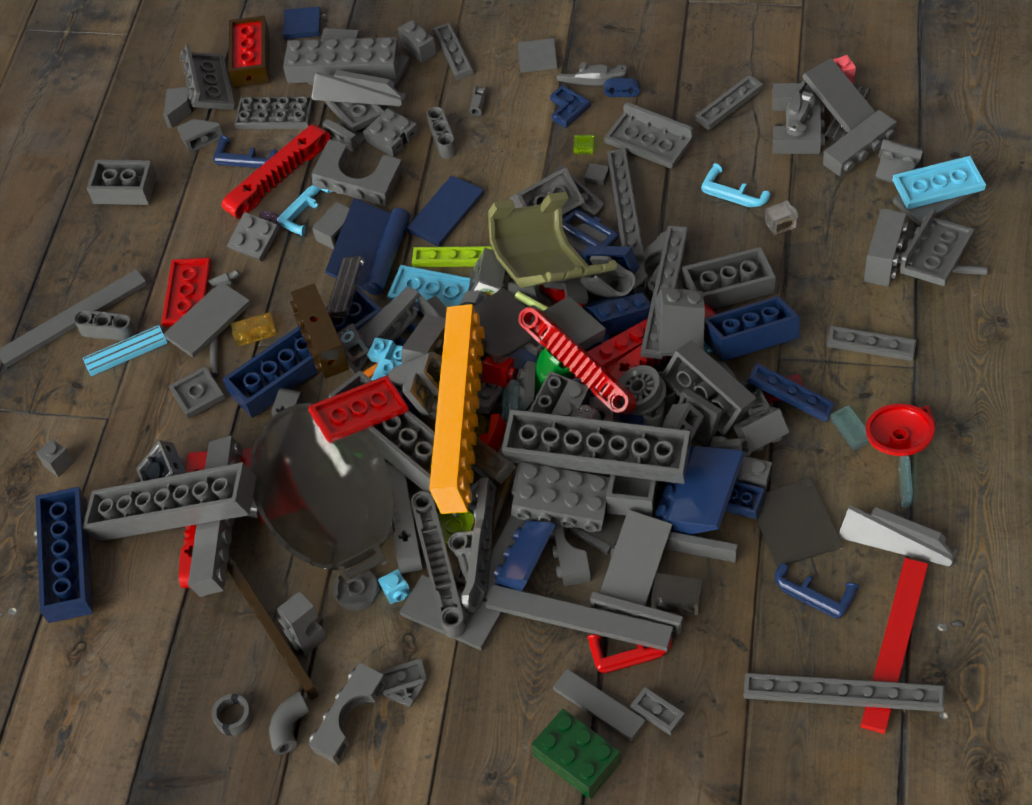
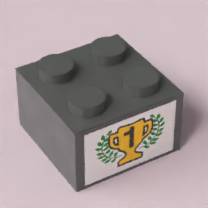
M484 248L472 269L468 291L482 292L489 296L493 302H497L499 292H503L506 281L503 279L507 275V271L497 260L494 250Z

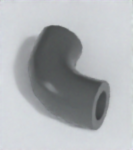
M300 692L291 695L283 701L271 718L269 736L272 749L276 755H284L296 747L297 742L293 734L294 725L297 720L310 713Z

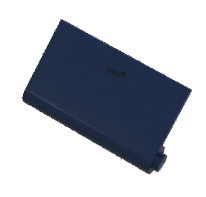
M354 198L324 273L338 278L343 259L345 258L339 280L344 281L350 260L353 257L346 283L351 284L358 258L361 257L352 285L358 286L372 295L382 294L411 217L410 213L402 208H394L391 213H388Z

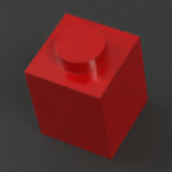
M490 353L482 363V382L506 387L510 380L515 378L516 368H514L513 358Z

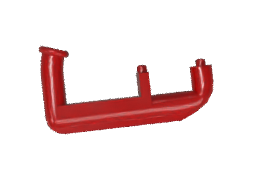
M591 634L587 637L595 666L603 674L659 659L669 651L673 643L671 637L667 651L651 647L643 648L642 645L636 644L637 649L604 658L600 646L601 636Z

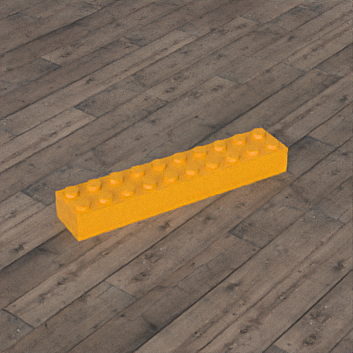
M472 304L447 307L429 487L441 514L468 512V504L472 502L470 483H473L474 476L471 467L472 464H475L473 446H476L477 443L474 432L475 427H478L476 409H479V398L477 392L481 390L479 374L482 373V363L480 356L484 354L482 339H485V330L483 326H480L479 313H475Z

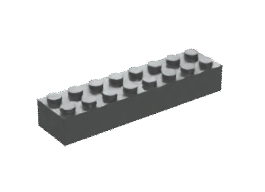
M358 371L331 392L329 398L373 380L362 371ZM408 410L404 414L356 433L423 491L431 494L429 487L435 432ZM474 464L471 467L474 480L473 483H470L472 502L468 506L477 499L476 489L479 487L480 478L488 477ZM460 513L450 514H452L456 518Z
M510 410L502 454L506 462H524L554 468L685 484L691 448L690 431Z
M242 462L94 490L90 496L82 529L99 542L247 516L250 514L257 477Z

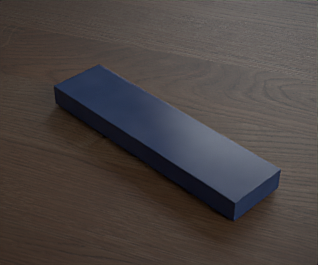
M758 363L754 366L747 380L748 383L824 422L829 418L835 404L833 401Z

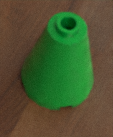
M545 346L542 347L536 361L534 399L531 403L534 402L549 371L568 379L575 375L569 371L568 367L563 365V362L552 355V352L547 350Z

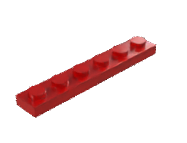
M648 318L589 350L587 353L604 368L612 365L642 345Z

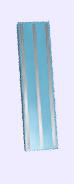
M158 325L83 357L90 376H93L167 344V341Z

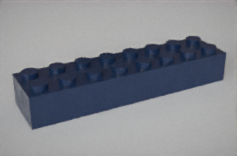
M358 286L350 291L344 311L343 307L348 293L340 298L336 312L338 299L330 306L328 314L337 333L352 323L359 330L382 310ZM300 326L223 378L228 393L251 418L275 402L280 388L293 390L318 372L313 356L311 357L308 350V344L302 336Z

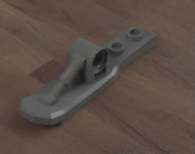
M488 477L480 478L479 487L476 489L477 507L474 508L475 525L473 531L454 533L448 541V546L458 558L462 575L465 577L466 585L461 595V607L467 613H473L479 609L487 594L492 548V522L496 486Z

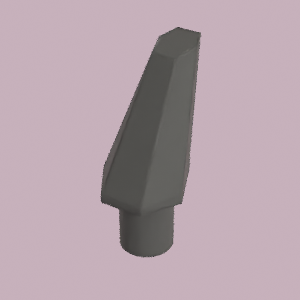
M235 269L230 274L224 273L208 280V282L212 286H217L220 282L232 285L235 284L234 280L241 274Z

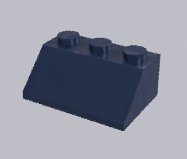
M630 292L626 296L608 297L580 306L606 328L605 334L611 335L627 330L646 320L649 316L651 303L643 292Z
M526 521L523 528L518 526L512 539L516 540L513 547L508 545L503 555L506 558L504 565L499 564L493 575L497 578L494 585L522 591L555 524L552 522Z

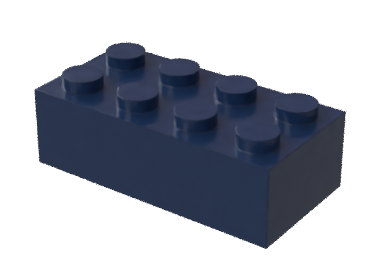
M779 296L704 318V342L721 361L731 360L738 356L799 338V315Z

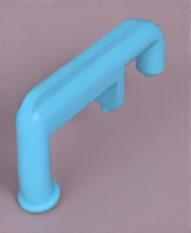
M717 163L713 164L701 186L702 191L706 194L746 207L763 206L771 196L769 191H763L760 198L746 195L747 184H742L740 189L736 190L714 183L716 176L723 171L722 167Z
M313 185L308 187L279 216L278 224L303 237L306 234V226L297 225L292 221L308 205L315 209L319 206L313 198L320 190L328 194L333 191L320 189Z

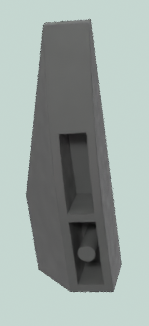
M549 371L530 408V412L570 417L579 406L588 404L591 397L590 389L583 384ZM518 463L517 470L511 492L513 495L515 493L521 463Z

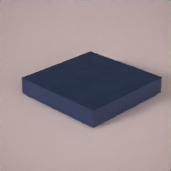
M320 6L285 9L284 39L320 36Z

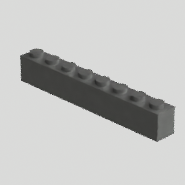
M232 435L210 441L205 469L240 463L241 455L243 454L241 444ZM234 518L197 524L188 586L199 597L224 591Z

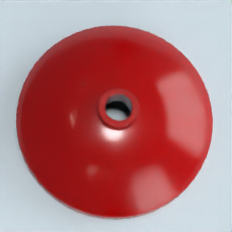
M909 404L883 406L873 412L866 423V437L870 444L877 450L894 456H907L924 450L932 442L935 433L934 422L929 414Z

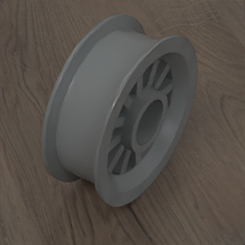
M639 365L626 371L618 380L636 398L637 405L631 413L633 415H645L654 411L665 398L666 384L659 377L658 372L651 366ZM624 397L620 400V403L623 406L625 404Z

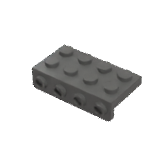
M185 45L184 50L181 51L180 59L184 62L183 73L186 74V86L189 87L188 97L192 100L193 107L233 110L235 103L224 56L220 54L191 52L190 45Z
M626 102L623 106V114L604 137L605 143L620 149L626 148L627 152L673 169L693 142V128L669 117Z
M931 209L928 214L924 215L921 227L918 226L916 228L914 238L909 239L906 251L900 254L898 263L901 264L900 273L945 286L973 238L975 229L935 218L936 210Z
M521 462L511 514L521 520L532 519L539 522H552L566 528H582L589 532L601 531L610 478Z

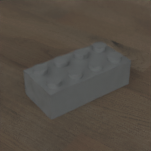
M761 247L682 267L681 274L683 288L685 290L703 291L704 304H707L711 309L773 294L776 280Z
M692 340L676 350L661 375L665 384L677 395L681 396V392L688 388L720 408L722 414L717 431L723 436L734 429L733 425L741 422L756 399L750 391Z

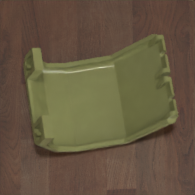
M566 192L548 194L541 205L515 208L513 200L494 202L488 210L489 240L495 256L520 288L579 279L617 269L615 260L605 264L589 266L569 244L562 224V207L569 199Z

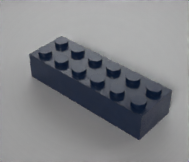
M79 487L37 495L35 497L40 612L48 623L93 614L89 534L82 529L87 512V500Z

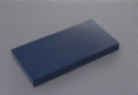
M451 175L408 225L407 232L440 247L484 195V190Z

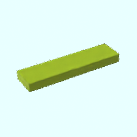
M492 246L414 247L412 266L474 267L484 248L486 247L491 250L493 248Z

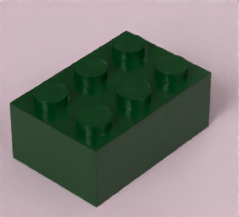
M563 708L531 744L534 757L589 799L595 795L621 764V754L617 748Z

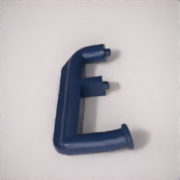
M221 135L213 161L217 165L260 168L278 151L271 150L269 158L255 157V148H250L248 155L224 153L227 144H230V139L225 135Z
M780 563L775 572V581L784 593L836 619L843 617L853 601L857 590H859L858 584L846 583V591L840 602L837 603L808 588L812 582V576H807L802 586L785 578L789 570L786 563Z

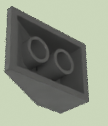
M566 167L509 198L513 200L515 208L541 205L548 194L566 192L569 199L562 207V215L585 202Z
M661 287L654 302L660 355L673 356L676 350L690 340L703 350L705 317L703 291Z

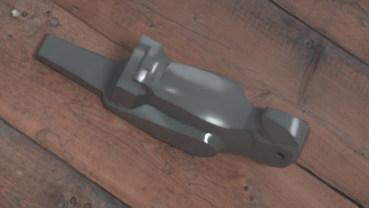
M581 62L579 72L576 74H557V80L582 86L604 87V83L608 79L627 78L628 68L624 64H618L617 67L611 68L607 65L597 64L590 66L588 63Z
M804 79L796 89L786 108L787 134L795 137L801 136L806 132L807 126L802 123L805 122L809 109H812L816 102L814 94L804 91L807 86V82Z

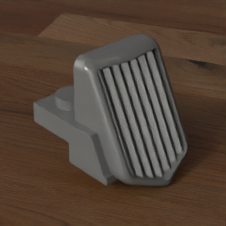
M883 139L878 155L881 159L876 172V178L893 183V175L914 170V167L918 166L923 149Z
M433 352L426 353L392 368L388 375L399 391L406 395L421 415H429L434 397L439 394L442 355Z

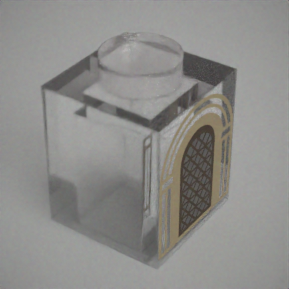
M788 200L766 208L765 223L774 236L796 228L798 212L795 207L790 205Z

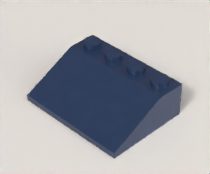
M692 446L690 448L685 484L667 482L654 518L671 523V532L687 535L719 529L745 453L740 450Z

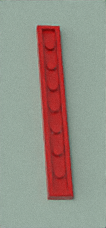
M904 558L872 681L898 683L928 563ZM865 707L860 727L885 734L891 708Z

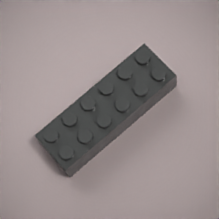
M397 37L290 40L287 42L283 65L287 83L314 82L316 72L334 76L336 70L397 80L400 58Z

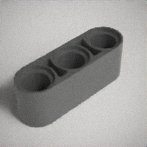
M432 107L427 111V119L435 145L442 158H452L456 154L454 136L443 109Z
M82 310L74 316V322L80 334L85 337L123 341L134 336L136 333L129 316L125 314Z

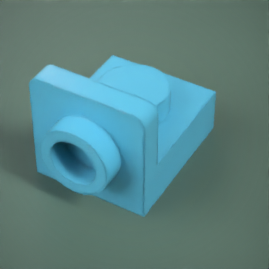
M398 569L378 579L379 585L390 605L403 601L411 593L406 580L404 581Z

